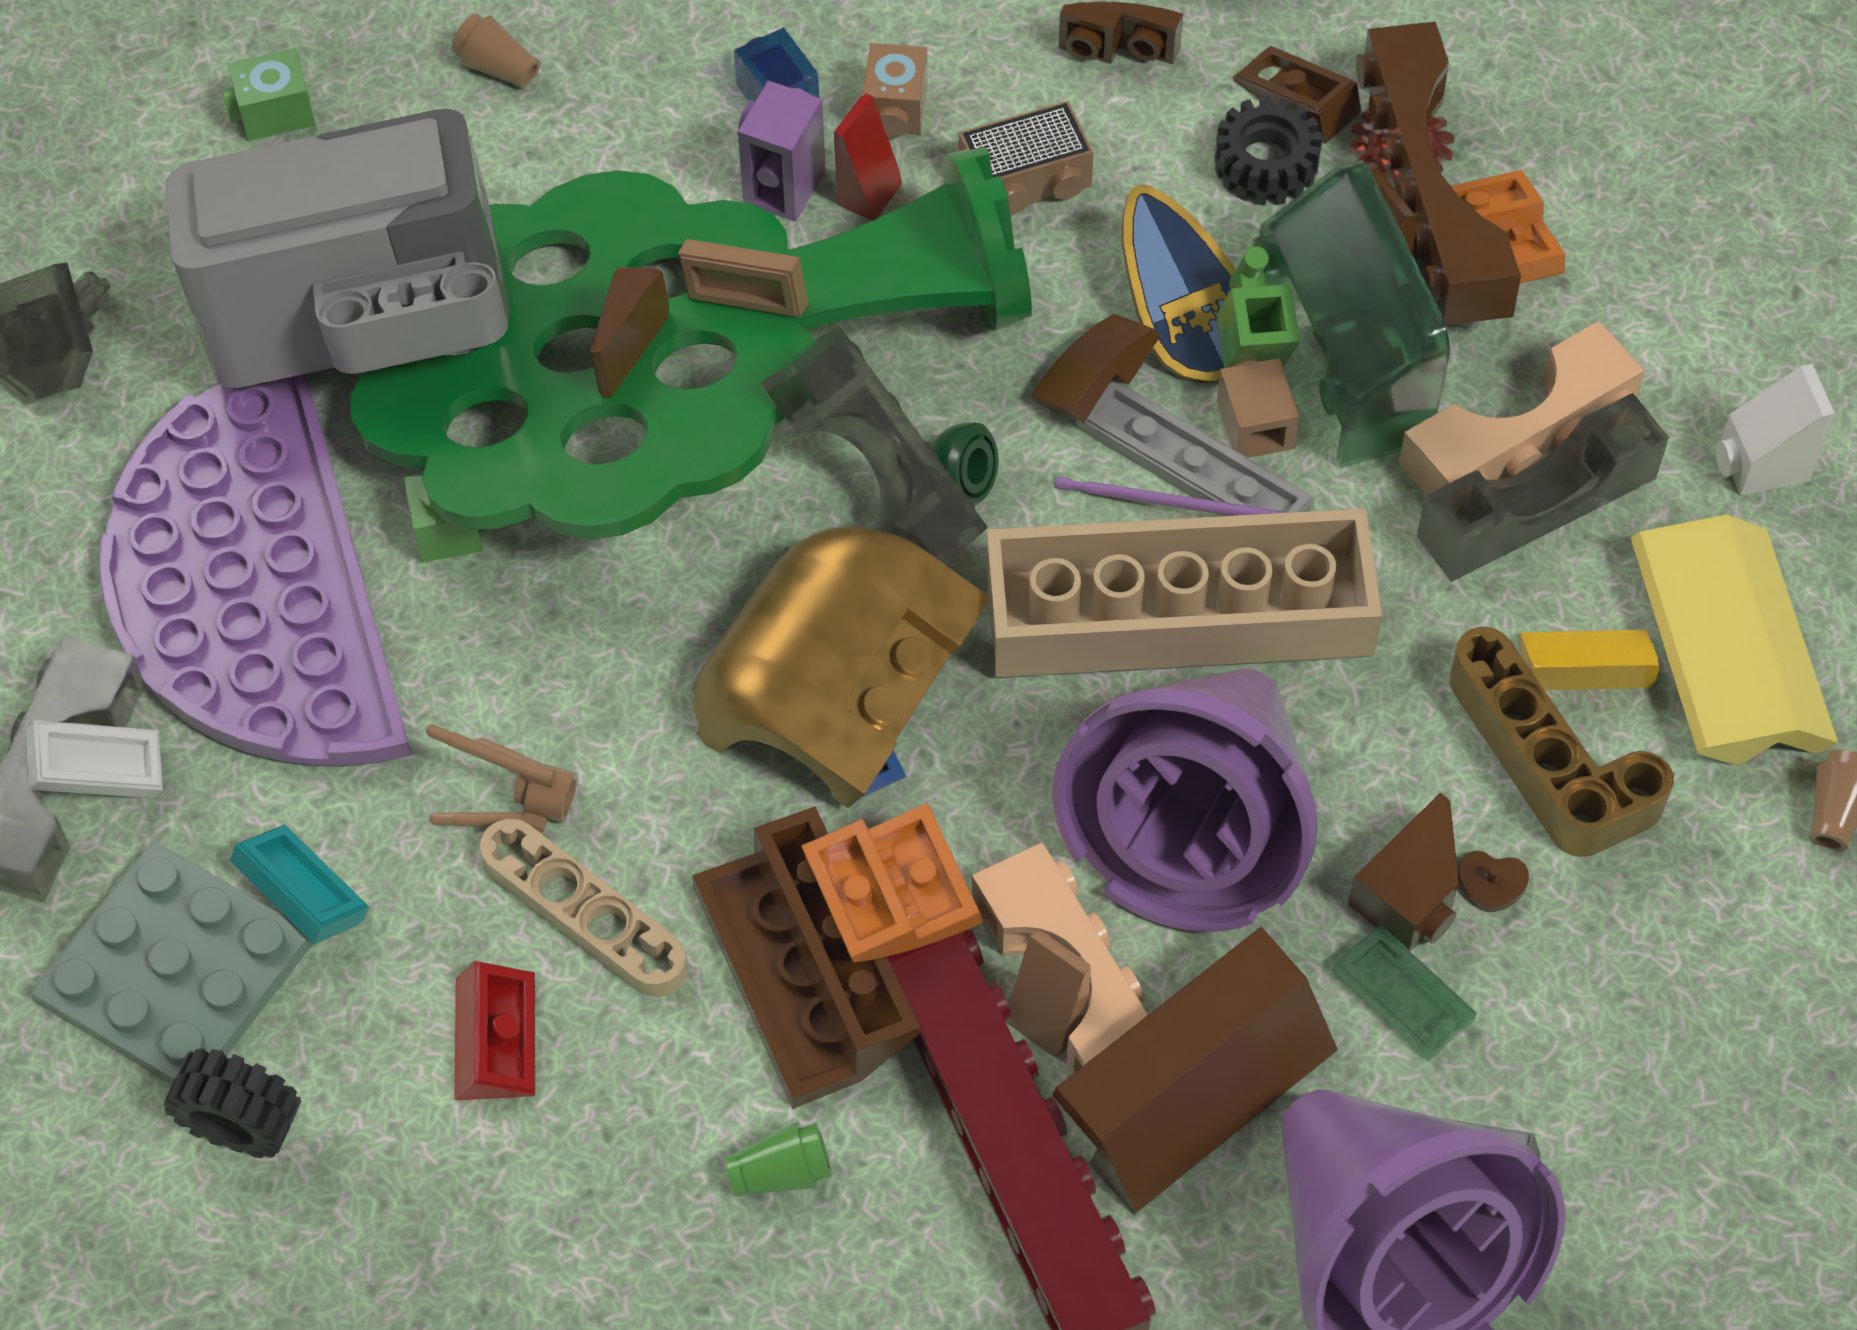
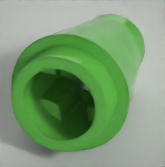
M799 1121L738 1151V1153L725 1157L728 1176L737 1197L748 1193L760 1194L817 1188L818 1180L832 1176L827 1149L817 1123L802 1127Z

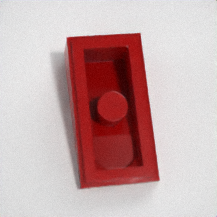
M865 93L863 96H860L834 131L836 195L839 206L869 220H875L902 185V179L874 98Z

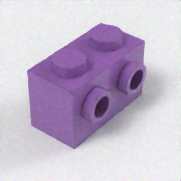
M768 81L757 100H750L745 105L739 121L738 144L743 202L752 203L774 215L797 222L826 172L822 99L812 96L802 89L789 88Z

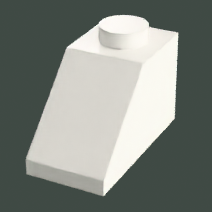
M1813 364L1798 367L1729 414L1722 438L1716 444V460L1722 475L1725 477L1732 476L1740 496L1810 481L1835 415Z

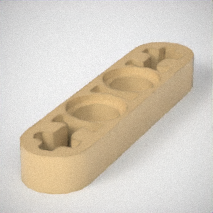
M504 819L495 822L486 829L481 836L479 848L484 868L495 881L637 991L647 996L661 997L669 995L681 987L686 979L688 966L683 944L676 936L531 825L519 819ZM520 841L523 857L534 866L529 876H527L525 864L514 856L508 855L500 861L497 846L504 843L509 847H513ZM554 877H568L577 884V890L566 901L551 902L540 894L545 882ZM604 914H616L626 922V928L622 934L610 940H600L594 937L589 932V928L594 919ZM639 933H643L639 936L641 949L652 958L659 959L665 953L668 954L669 971L665 973L656 968L649 974L645 973L646 967L643 956L632 948Z

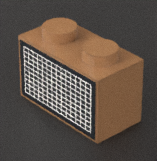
M1069 101L958 132V151L972 150L984 146L989 152L993 178L1000 176L1009 200L1010 215L1020 213L1030 204L1054 197L1062 200L1069 199L1078 195L1083 189L1092 187L1094 152Z

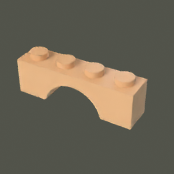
M1597 321L1551 348L1543 378L1548 397L1538 407L1514 417L1493 418L1469 412L1453 404L1404 433L1399 465L1443 515L1460 505H1463L1465 508H1472L1481 503L1491 493L1494 485L1510 476L1515 480H1519L1529 475L1540 464L1542 457L1558 448L1564 452L1574 449L1585 440L1592 428L1605 420L1614 424L1626 418L1638 404V394L1645 369L1600 321Z
M1041 842L973 874L972 897L984 925L1002 955L1024 954L1030 935L1037 929L1038 931L1042 930L1090 964L1089 1008L1082 1022L1068 1037L1067 1065L1072 1073H1075L1148 1014L1141 1004L1144 1001V996L1136 976L1128 966L1119 968L1108 950L1111 948V942L1103 922L1094 912L1087 915L1076 898L1079 895V891L1070 868L1063 860L1054 862L1045 845Z

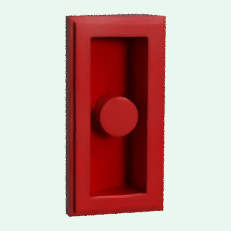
M473 961L456 977L454 1100L535 1096V972Z

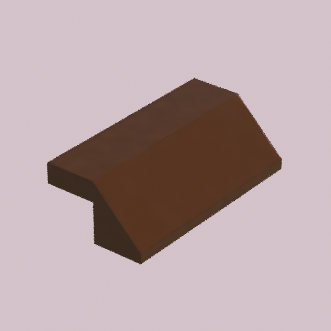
M816 806L755 827L754 854L692 875L693 889L792 1109L860 1083L920 1034L919 1023L888 958L882 957L855 963L852 961L802 849V845L828 834Z
M1261 926L1059 1084L1052 1096L1097 1148L1089 1164L1135 1215L1335 1054L1338 1048L1307 977Z

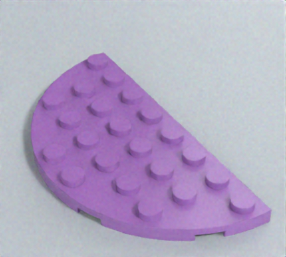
M302 374L241 388H228L217 383L196 398L191 393L188 394L160 419L142 440L126 464L112 493L114 505L108 520L106 534H102L100 577L103 598L117 640L130 665L145 686L166 708L183 721L209 737L246 753L283 762L326 766L378 763L412 756L307 375Z

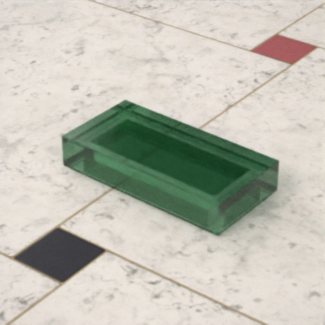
M1381 924L1376 926L1333 964L1332 973L1428 1062L1475 1021L1477 1012Z

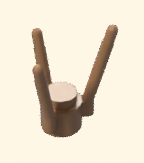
M436 725L427 727L426 733L429 737L519 774L514 791V803L524 805V812H436L430 816V822L433 825L489 827L500 820L519 819L531 825L537 831L544 832L548 819L562 823L566 820L576 792L578 781L576 772L540 763L485 738H479L475 741Z

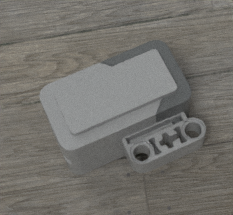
M436 109L324 133L316 137L310 136L198 160L181 165L167 177L165 187L171 258L191 313L195 316L196 327L215 380L224 387L241 388L329 368H336L340 372L349 374L363 373L486 346L503 337L508 329L510 306L490 205L466 120L463 114L456 110Z

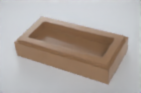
M686 239L678 253L689 299L801 317L808 305L800 257Z

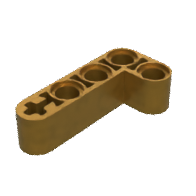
M1480 626L1469 629L1461 635L1456 645L1450 670L1449 684L1451 689L1544 829L1563 852L1578 857L1595 855L1650 829L1659 822L1674 785L1673 771L1661 756L1652 752L1636 751L1597 767L1513 643L1503 632L1492 627ZM1504 714H1517L1523 717L1525 720H1513L1506 717ZM1548 763L1556 766L1560 771H1548L1541 768L1538 764ZM1628 788H1639L1650 796H1638ZM1577 813L1587 815L1591 817L1595 822H1581L1577 820L1572 814Z

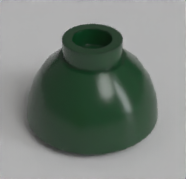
M965 422L945 429L933 441L924 442L918 451L916 464L919 474L922 477L928 478L931 487L941 498L955 506L973 508L980 504L991 491L998 472L999 456L991 431L982 423Z

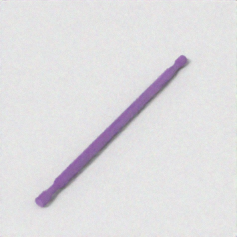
M1058 476L1055 481V488L1082 490L1087 494L1228 516L1290 513L1097 482H1077L1070 478Z

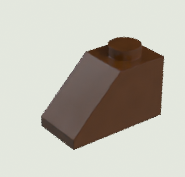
M1440 792L1353 879L1348 905L1408 954L1423 939L1427 940L1430 944L1438 941L1450 928L1457 915L1452 910L1459 881L1451 801Z

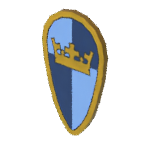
M1145 184L1137 185L1131 189L1126 197L1122 215L1121 245L1126 275L1140 324L1154 328L1161 335L1151 351L1164 368L1183 380L1200 383L1219 381L1220 369H1224L1216 314L1230 292L1229 280L1236 268L1212 236L1190 212L1173 198L1156 188Z

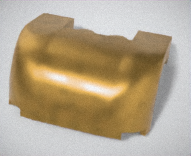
M858 526L835 527L818 531L792 546L765 574L700 669L691 689L694 691L693 710L699 726V730L696 733L709 748L719 753H722L728 746L743 740L761 742L786 752L815 772L830 788L837 801L846 808H849L866 794L896 747L895 741L950 655L960 647L991 598L933 555L902 537Z

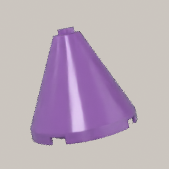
M1239 669L1141 690L1115 698L1097 708L1081 723L1063 750L1056 766L1052 791L1053 808L1061 837L1073 859L1077 863L1085 856L1091 865L1108 881L1103 890L1106 895L1126 909L1156 923L1176 929L1200 932L1227 931L1253 924L1258 913L1273 907L1277 903L1282 906L1291 897L1312 860L1318 833L1315 801L1281 692L1276 683L1260 671Z
M1325 1089L1304 1094L1291 1104L1282 1122V1137L1301 1308L1308 1330H1494L1490 1323L1510 1305L1517 1295L1526 1304L1530 1305L1546 1282L1560 1251L1565 1228V1204L1557 1179L1525 1144L1504 1133Z

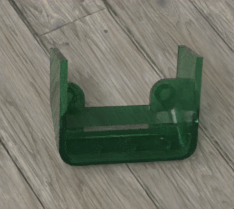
M1359 160L1335 167L1263 222L1260 226L1259 237L1253 239V246L1263 248L1268 254V263L1264 268L1266 286L1280 285L1287 282L1292 283L1328 359L1326 378L1319 381V393L1326 413L1329 416L1336 414L1341 425L1336 455L1340 468L1401 452L1404 433L1438 413L1450 356L1449 336L1443 316L1370 169L1365 162Z

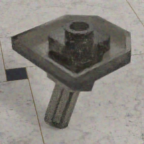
M68 262L53 264L0 283V384L26 404L81 388L93 353L88 334L95 326L90 318L109 300L107 291L111 285L106 277L99 278L93 271L85 272L73 283Z

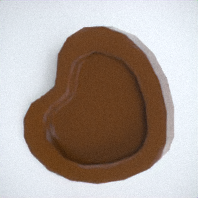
M1476 850L1468 852L1462 858L1458 869V879L1464 894L1471 903L1482 911L1497 912L1513 905L1524 895L1529 882V870L1525 863L1518 858L1495 859L1486 852Z

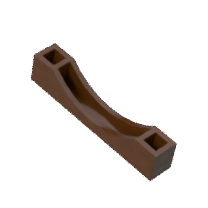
M1436 21L1367 29L1365 53L1358 54L1356 57L1357 80L1361 89L1368 88L1369 117L1373 130L1381 129L1383 135L1382 158L1385 170L1387 172L1394 171L1397 179L1395 190L1416 216L1415 258L1421 257L1424 265L1422 283L1425 298L1428 303H1436L1442 326L1514 317L1521 274L1507 232L1482 217L1457 195L1441 174L1430 150L1427 129L1430 121L1443 104L1449 60Z

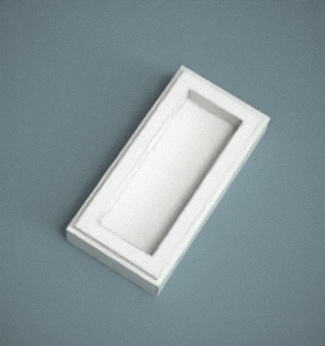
M34 720L26 728L29 790L142 798L155 797L163 791L159 730Z

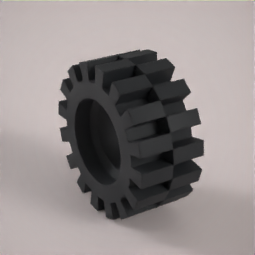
M1260 97L1259 107H1254L1251 99L1241 102L1240 112L1234 107L1226 112V120H1221L1218 126L1214 162H1216L1215 172L1217 178L1223 177L1222 186L1228 192L1238 186L1237 198L1246 201L1251 193L1256 195L1255 205L1265 206L1267 196H1274L1275 204L1281 205L1286 204L1288 192L1296 200L1303 196L1304 187L1308 189L1312 187L1315 182V175L1318 174L1322 133L1317 132L1318 123L1314 117L1306 120L1307 110L1299 105L1292 112L1289 111L1290 100L1280 98L1277 107L1270 106V97ZM1257 142H1273L1285 147L1290 155L1280 160L1269 161L1252 156L1246 149L1249 145Z
M201 1048L187 1053L163 1106H165L164 1111L168 1116L175 1117L173 1121L178 1126L190 1127L189 1133L197 1138L204 1136L211 1140L210 1144L219 1147L225 1145L238 1153H241L243 1150L254 1158H262L263 1155L271 1158L275 1157L282 1147L300 1107L301 1097L296 1096L298 1092L293 1086L284 1085L285 1080L277 1074H266L267 1068L258 1063L251 1066L244 1063V1058L233 1054L231 1058H228L223 1051L212 1049L208 1053Z

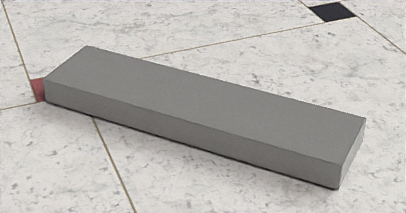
M1114 378L1084 424L1077 421L1078 429L1194 498L1290 513L1309 512L1314 507L1315 497Z

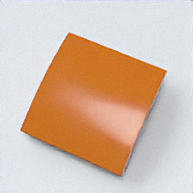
M1523 170L1451 185L1457 195L1478 214L1507 232L1521 274L1520 283L1565 273L1566 254L1544 223V201Z
M928 803L870 829H867L864 820L860 819L802 845V849L853 963L913 950L959 934L983 923L976 903Z

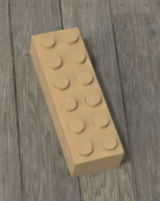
M1366 508L987 529L986 576L988 596L991 598L989 600L995 677L1375 656L1382 621V610Z

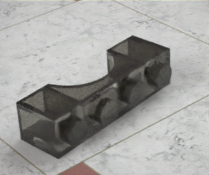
M840 325L806 345L760 383L797 434L811 431L829 432L849 441L864 455L875 473L881 495L880 515L874 530L902 537L918 545L947 565L988 528L976 512L971 499L960 490L938 460L935 450L923 440L901 410L896 397L884 387L865 361L860 348L848 338Z
M1631 393L1581 418L1572 433L1560 446L1543 460L1519 474L1504 479L1489 480L1484 478L1477 469L1425 495L1417 538L1448 579L1453 582L1657 479L1669 436L1634 393Z
M62 637L53 658H47L41 665L36 682L37 691L27 712L22 711L14 721L10 737L11 745L0 766V891L45 903L70 849V844L58 818L43 807L44 791L29 790L26 728L34 720L126 728L145 687L141 678L142 674L133 654Z

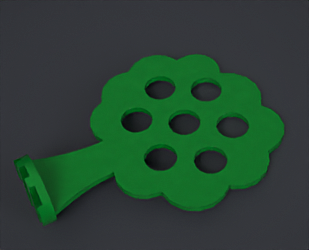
M984 146L950 153L943 158V185L869 223L833 237L790 250L786 229L774 214L752 203L729 200L687 204L673 185L646 173L614 170L587 174L553 187L531 206L524 204H490L510 306L507 331L496 342L470 353L441 355L363 372L350 395L351 421L355 433L371 454L395 466L424 469L422 480L431 508L449 524L470 530L499 529L534 517L539 523L564 536L592 540L625 535L654 522L678 499L712 494L743 480L763 462L773 441L775 425L799 411L817 390L821 362L812 334L807 329L872 315L950 306L978 305L983 320L992 331L1013 326L1016 324V321L1030 317L1032 314V300L1023 248L1015 249L1009 200L1000 176L993 178L990 154ZM686 239L800 257L808 298V305L801 317L693 300L688 298L687 292L675 298H669L670 312L664 325L611 398H602L601 393H599L593 367L585 371L564 373L552 371L538 362V356L542 348L554 337L570 330L583 328L597 329L612 277L617 267L641 268L658 259L679 258L678 253ZM557 243L572 244L586 250L590 255L583 269L573 277L559 283L547 285L528 284L515 278L512 274L518 260L528 252L544 245ZM699 344L717 345L731 351L737 358L732 370L720 381L702 388L688 390L672 388L660 382L655 376L659 365L671 353L687 346ZM495 400L513 402L524 408L527 412V418L521 429L509 439L495 445L483 447L464 446L449 439L447 436V430L453 419L465 409L481 402ZM614 416L631 418L642 424L647 430L642 444L630 455L615 462L603 464L583 463L568 456L565 451V446L573 433L583 425L600 418Z

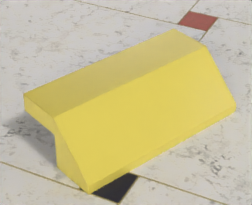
M1726 514L1644 530L1632 536L1633 548L1697 754L1736 765L1747 762L1778 742L1811 753L1824 752L1836 745L1838 740L1768 530Z

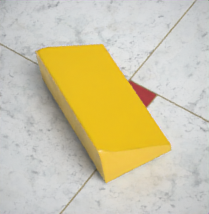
M1647 630L1520 632L1519 636L1522 658L1544 690L1653 688L1660 669L1658 656Z

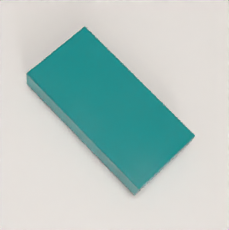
M285 824L235 844L230 862L314 945L357 926L365 919L369 906Z

